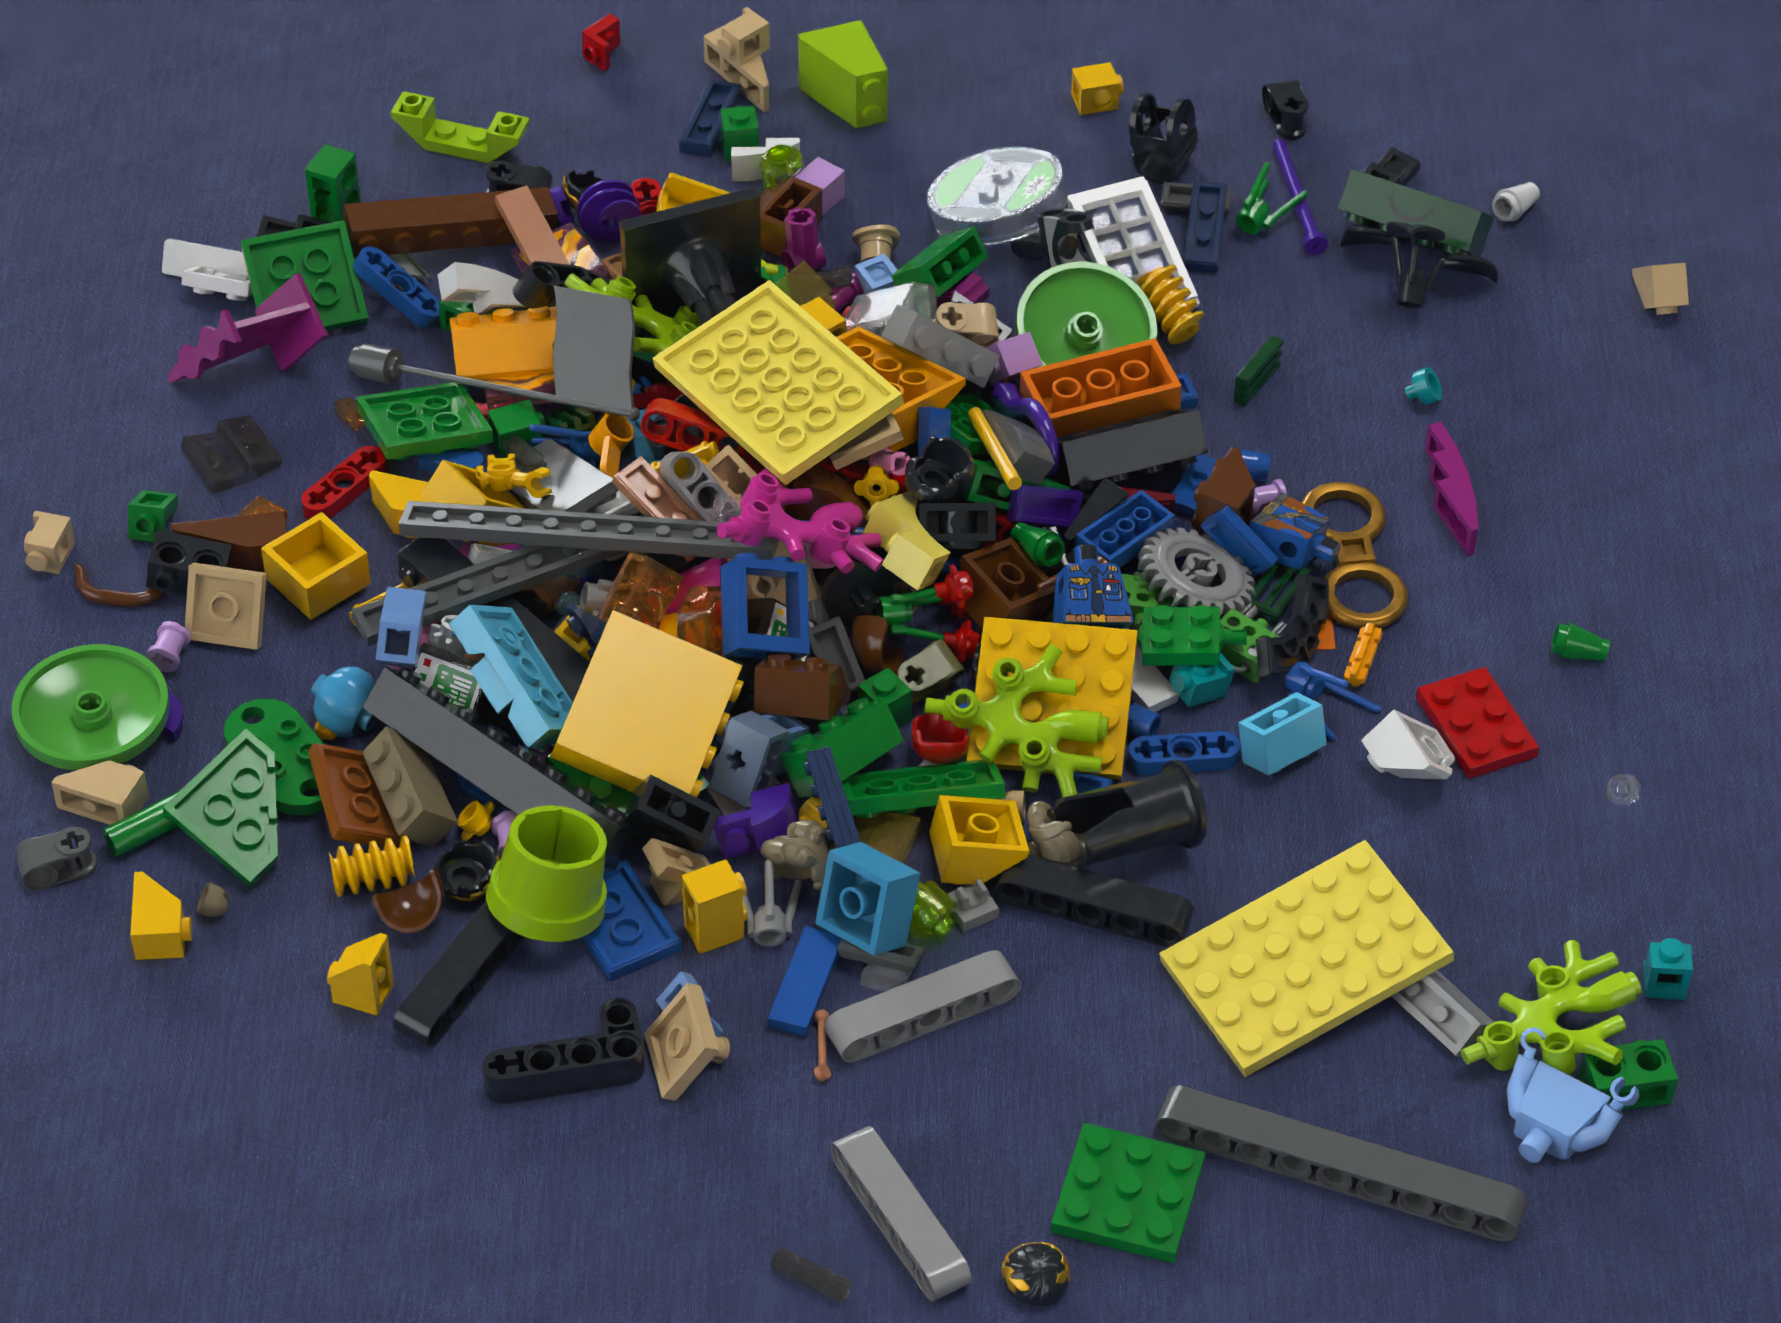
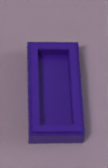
M1022 483L1020 488L1012 490L1006 519L1013 522L1069 528L1080 512L1084 493L1073 489Z

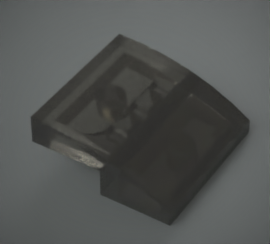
M251 415L218 420L216 432L185 436L182 439V451L212 493L250 482L271 472L282 463V458Z

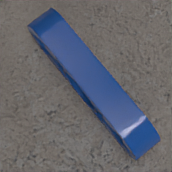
M365 247L361 250L353 264L356 274L413 323L423 328L433 327L440 317L438 304L440 300L381 250L375 247ZM391 283L400 285L406 292L397 290Z
M1226 731L1141 736L1135 738L1129 745L1128 765L1132 771L1140 775L1159 774L1163 764L1174 759L1184 762L1192 772L1228 770L1236 766L1239 761L1240 741L1234 734ZM1180 748H1187L1194 755L1189 758H1181L1176 756L1174 751ZM1219 748H1224L1226 753H1221ZM1202 749H1205V755H1201ZM1163 751H1167L1166 758H1163ZM1142 753H1147L1149 758H1144Z

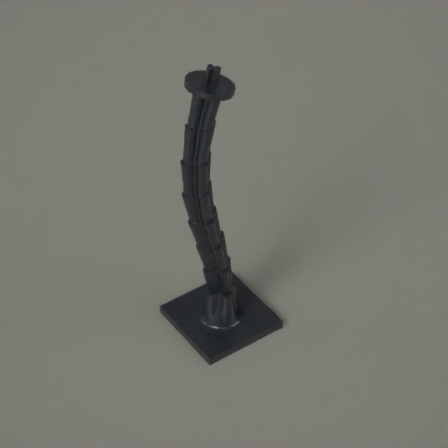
M755 187L620 221L622 276L631 280L636 286L634 290L636 295L631 302L634 306H636V297L646 295L656 312L674 318L680 306L686 305L692 313H696L699 325L701 326L761 286L760 195ZM849 556L855 563V566L846 574L837 566L827 569L812 568L814 573H819L824 582L822 603L828 616L832 619L840 616L843 626L852 627V621L855 617L862 615L876 616V608L880 605L878 597L895 594L896 584L892 573L884 566H881L877 572H874L857 559Z

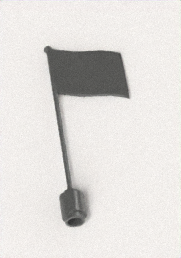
M553 285L557 309L553 351L556 395L406 366L398 349L369 343L355 346L349 356L350 371L362 379L393 384L405 372L629 417L630 421H636L640 417V412L634 407L631 371L635 322L632 303L629 299Z

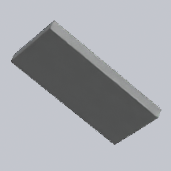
M550 438L517 457L515 463L516 469H520V472L529 473L540 467L548 468L551 471V475L539 479V482L543 487L551 488L552 493L542 498H535L530 495L527 488L515 487L508 490L528 509L583 513L619 491L612 483L613 478Z

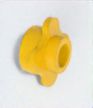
M878 465L871 466L863 480L856 481L854 485L855 493L859 496H864L870 502L871 507L877 501L886 500L890 495L896 494L899 490L897 480L891 479L889 474ZM877 484L880 486V489L874 490L873 486Z
M475 800L463 809L457 820V825L464 830L461 834V839L468 841L475 834L480 837L490 829L493 819L490 815L495 809L493 802L490 801L484 806Z

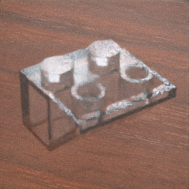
M912 282L856 296L845 317L846 332L859 326L881 337L897 304L930 320L935 319L937 311L935 285Z

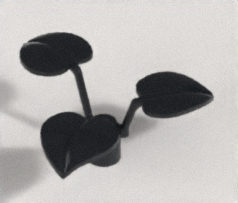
M1391 221L1386 225L1387 232L1366 227H1349L1345 230L1341 239L1340 247L1365 243L1392 245L1397 277L1395 286H1398L1396 304L1404 307L1423 308L1426 290H1432L1433 282L1441 268L1477 274L1489 278L1496 284L1498 282V270L1492 262L1483 258L1464 255H1449L1448 258H1439L1427 279L1424 270L1416 269L1419 239L1428 241H1443L1445 239L1444 231L1428 225H1410L1405 222ZM1400 237L1412 238L1413 240L1410 267L1405 268L1404 274L1399 249L1403 239Z

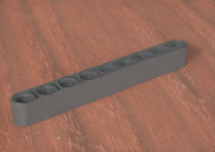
M1173 1086L1168 1090L1155 1122L1157 1132L1168 1140L1498 1241L1505 1242L1516 1238L1528 1203L1525 1193L1515 1186L1185 1086Z

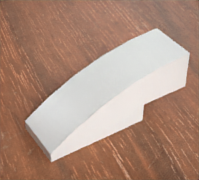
M454 262L438 274L441 300L446 302L473 303L474 312L478 313V315L493 314L495 310L509 308L514 311L529 309L520 304L513 295L512 289L518 279L500 271L475 264Z

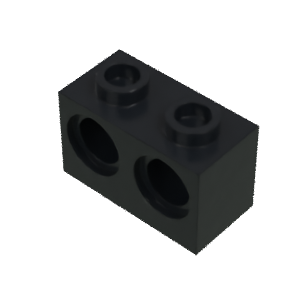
M158 530L148 561L146 587L156 588L163 592L187 595L189 565L200 563L230 568L232 545Z

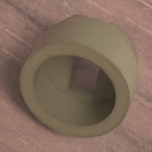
M208 882L200 895L196 912L208 917L222 916L228 910L230 900L228 893L220 886Z

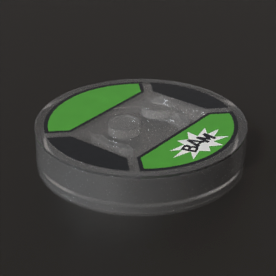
M1006 147L969 156L948 167L933 181L928 190L927 198L935 229L941 236L975 226L983 245H992L1016 240L1038 231L1037 214L1049 209L1064 208L1067 203L1068 191L1061 163L1056 157L1035 148Z

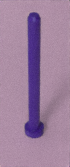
M1277 138L1274 140L1272 147L1291 199L1303 192L1285 141ZM1305 198L1295 206L1305 234L1302 243L1307 254L1319 255L1327 249L1328 241L1325 234L1318 231Z

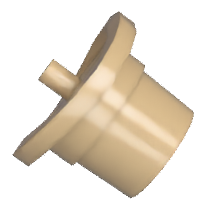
M878 224L855 230L852 233V241L861 250V263L884 253L891 261V251L897 248L900 243V232L897 228Z

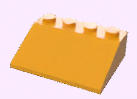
M859 326L837 336L843 344L902 393L904 404L892 413L904 440L888 446L893 452H897L899 449L915 442L918 438L919 407L944 409L966 385V378Z

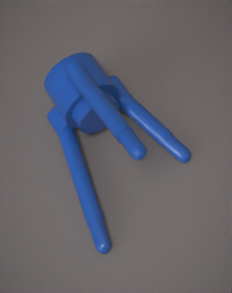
M537 424L529 426V429L534 432L571 438L550 439L561 446L570 447V452L595 468V462L601 461V456L589 444L588 436L591 431L584 432ZM532 438L530 443L538 445L548 438Z
M1305 662L1296 663L1286 676L1285 687L1291 690L1288 696L1298 692L1308 698L1316 699L1326 689L1365 709L1367 708L1375 713L1381 712L1380 706L1344 689L1348 687V681L1315 669ZM1324 722L1327 738L1334 741L1336 735Z

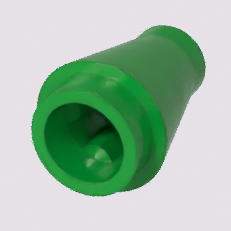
M1023 522L1016 524L1011 531L1010 538L1038 566H1054L1061 560L1065 551V545L1058 533L1029 526Z
M1568 622L1567 625L1558 623L1551 642V652L1559 654V658L1604 662L1609 651L1610 640L1601 638L1571 622Z

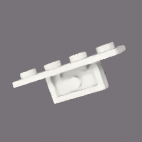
M175 239L165 240L162 272L182 277L181 285L193 287V292L209 295L214 294V291L226 293V298L237 301H245L247 297L252 296L242 252Z

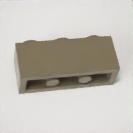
M386 726L362 752L398 836H407L411 841L434 848L458 821L426 751L396 730Z

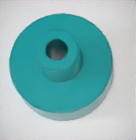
M1425 367L1412 374L1413 384L1405 387L1409 400L1419 398L1423 404L1429 405L1442 399V387L1432 368Z

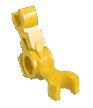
M508 454L506 458H495L494 455L487 456V473H484L483 466L476 467V483L479 489H484L487 484H489V489L494 491H506L515 487L527 488L530 495L535 498H542L552 493L551 488H545L539 482V479L551 475V471L548 468L540 467L529 473L520 472V469H516L514 454Z

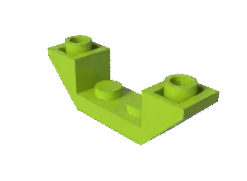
M405 91L401 93L390 112L391 118L425 150L484 163L492 162L517 146L530 124V118L500 111L497 112L488 129L437 119L434 97Z

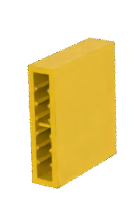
M613 610L550 757L631 792H634V789L649 775H653L697 798L703 781L697 779L700 769L703 767L708 770L717 749L710 744L715 734L722 736L723 729L730 717V714L724 712L728 701L735 703L744 681L737 679L742 665Z

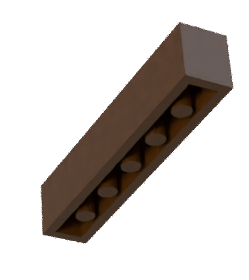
M549 188L529 189L549 227L555 233L558 213ZM511 190L344 204L343 220H345L353 257H358L361 250L365 247H375L386 255L515 244L516 242L495 204V195Z

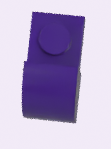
M789 783L751 792V809L717 817L713 830L724 859L760 851L761 845L765 841L774 839L776 836L787 835L788 826L792 822L799 821V811Z

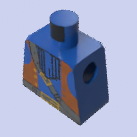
M1285 493L1278 495L1254 517L1249 527L1278 557L1276 563L1294 569H1303L1314 557L1333 563L1341 547L1339 542L1326 537L1330 522L1327 516Z

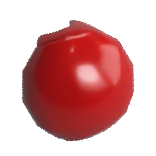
M926 713L915 717L913 720L911 744L921 759L929 763L943 765L957 762L967 753L970 740L968 729L958 728L952 721L943 720V715Z

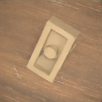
M651 838L642 848L650 862L649 869L653 873L650 877V883L664 906H671L683 901V874L710 865L704 855Z

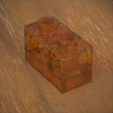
M630 550L597 617L608 622L614 610L659 630L660 623L671 601L675 598L684 577L654 559Z

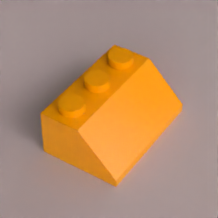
M545 306L536 309L529 308L524 311L502 308L495 310L493 314L478 315L475 312H464L457 315V317L450 318L456 375L489 381L500 378L554 374V350L552 343L555 339L556 307L550 308Z

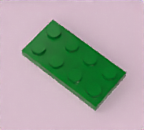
M982 759L943 765L937 764L855 773L842 781L851 814L857 818H872L877 816L878 812L886 811L910 814L922 807L933 806L936 809L939 795L986 799L1006 798L1005 783L994 760L992 763Z

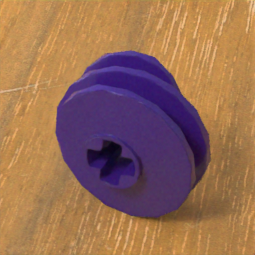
M609 179L595 183L588 187L580 196L577 205L580 224L584 232L592 239L601 242L621 241L620 221L642 216L640 204L633 194V189L623 180Z

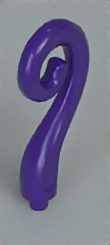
M1002 380L995 382L991 394V401L1000 414L1017 421L1030 418L1035 426L1033 429L1044 439L1055 462V465L1045 477L1049 478L1056 475L1060 465V450L1055 429L1047 411L1038 400L1023 398L1014 384L1005 383Z

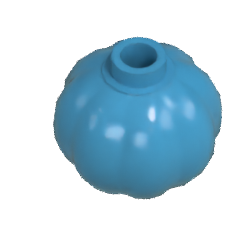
M354 666L339 668L329 676L320 675L311 689V694L315 696L313 710L319 724L340 738L357 736L360 731L356 726L366 732L371 731L380 719L362 707L372 691L376 680L367 671Z

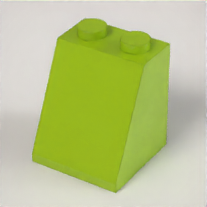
M861 20L798 34V86L801 91L855 128L887 121L888 68Z

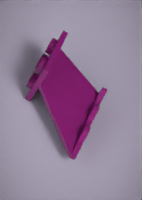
M293 275L254 310L257 316L233 322L229 310H222L217 329L204 326L200 330L198 346L186 344L180 348L178 363L167 376L169 382L176 383L188 377L199 379L203 376V371L268 344L281 372H287L328 336L302 275Z

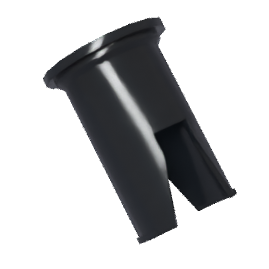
M1177 759L1164 763L1159 774L1058 798L1054 805V821H1068L1072 824L1071 831L1074 834H1084L1085 855L1082 862L1077 864L1078 868L1175 842L1191 849L1201 845L1206 836L1207 815L1201 788L1190 768L1184 762Z

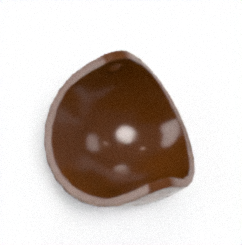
M862 615L853 619L850 643L859 666L871 675H876L888 667L897 674L905 655L900 648L883 645L888 629L887 621L882 617Z
M434 868L423 879L390 892L375 894L372 896L380 918L387 926L402 933H414L429 926L438 916L444 902V886L438 870Z

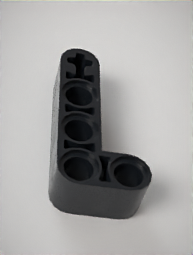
M615 997L603 1003L600 1008L601 1033L510 1047L490 1052L482 1061L484 1090L487 1098L497 1104H508L637 1082L644 1074L645 1064L643 1039L634 1003L623 997Z

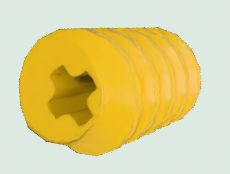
M1170 265L1147 272L1138 279L1136 284L1149 299L1155 311L1156 321L1161 323L1162 331L1168 334L1167 339L1169 343L1175 345L1185 342L1196 335L1201 328L1198 323L1204 318L1205 314L1203 311L1192 313L1198 303L1196 299L1185 302V299L1190 296L1191 291L1189 288L1178 290L1184 283V279L1182 276L1171 279L1178 269L1175 265Z
M407 836L401 837L399 848H396L391 838H387L383 851L380 850L376 841H370L368 853H364L359 843L354 844L352 856L348 855L344 846H338L336 858L334 859L329 852L334 888L338 897L343 896L346 884L349 885L355 895L359 894L361 882H364L368 890L373 892L375 891L377 879L381 880L385 889L391 888L392 879L395 876L402 887L407 885L409 874H412L415 879L410 843Z

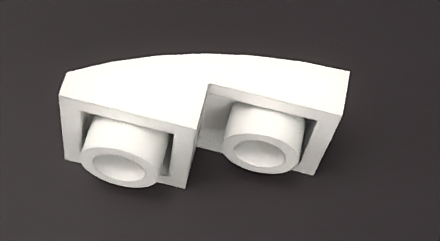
M766 138V147H731L732 182L767 179L800 168V138Z

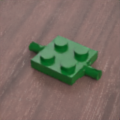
M1203 605L1194 607H1144L1143 623L1139 630H1137V645H1139V649L1142 652V666L1220 665V652L1224 645H1247V629L1224 630L1220 622V607H1207Z

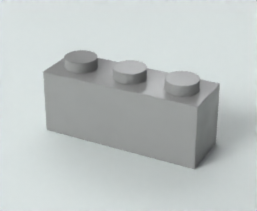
M899 304L896 305L881 337L983 388L1000 355Z

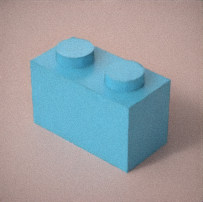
M1298 692L1238 722L1243 763L1268 776L1281 771L1282 768L1301 758L1308 757L1312 752L1327 745L1323 705Z

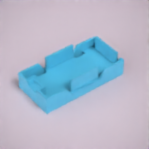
M469 605L449 625L453 630L451 635L457 636L468 655L481 653L486 655L470 669L471 673L497 714L501 713L512 703L508 718L527 748L542 749L547 744H552L554 747L573 702L513 608Z

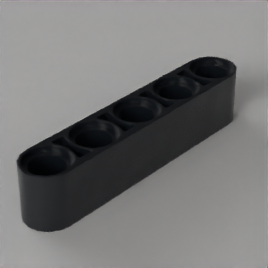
M1029 854L1026 859L1003 871L995 888L999 899L1012 906L1168 948L1184 940L1194 913V906L1183 896Z
M485 902L402 1002L394 1017V1030L430 1048L434 1047L524 936L502 925L493 916L487 902Z

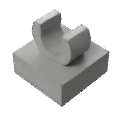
M981 879L976 880L975 885L961 886L945 894L944 905L963 932L999 918V907L990 896L988 889Z

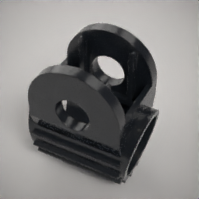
M1141 93L1133 104L1129 119L1130 144L1134 151L1131 157L1133 158V165L1137 173H1140L1145 179L1151 180L1152 183L1159 182L1162 185L1166 181L1171 182L1173 178L1175 179L1197 148L1196 145L1199 139H1197L1195 110L1191 100L1180 98L1170 108L1157 106V101L1153 94ZM1165 120L1167 126L1166 139L1163 138L1161 133V123Z

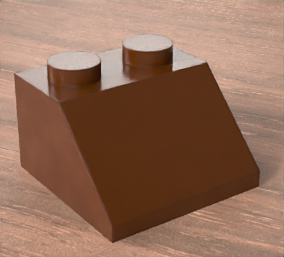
M1012 538L963 555L959 560L961 571H967L973 582V597L965 600L967 613L979 625L982 631L984 617L1039 621L1054 599L1055 585L1042 591L1037 590V585L1047 580L1048 577Z
M775 653L768 655L755 667L754 712L830 720L850 700L851 691L841 665L828 664V660L825 658L812 657L805 659V661L791 660V656L788 654Z

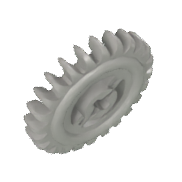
M1168 528L1165 529L1164 533L1159 531L1155 533L1154 537L1147 538L1138 554V570L1143 571L1141 580L1151 581L1148 587L1150 592L1157 590L1159 587L1163 588L1158 598L1159 602L1170 595L1174 597L1171 607H1177L1180 603H1184L1186 607L1198 605L1220 607V617L1223 618L1229 610L1244 611L1245 607L1252 603L1251 596H1255V582L1250 576L1252 573L1247 566L1241 565L1245 561L1240 556H1232L1226 549L1211 540V537L1206 533L1201 536L1198 531L1193 529L1186 532L1184 528H1176L1175 531ZM1187 556L1179 571L1174 562L1175 558ZM1218 572L1222 585L1209 587Z

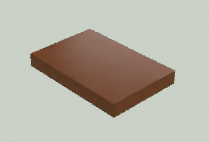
M313 743L308 754L332 839L369 845L370 841H376L378 847H384L385 840L391 838L396 848H399L401 837L398 836L363 756V751Z

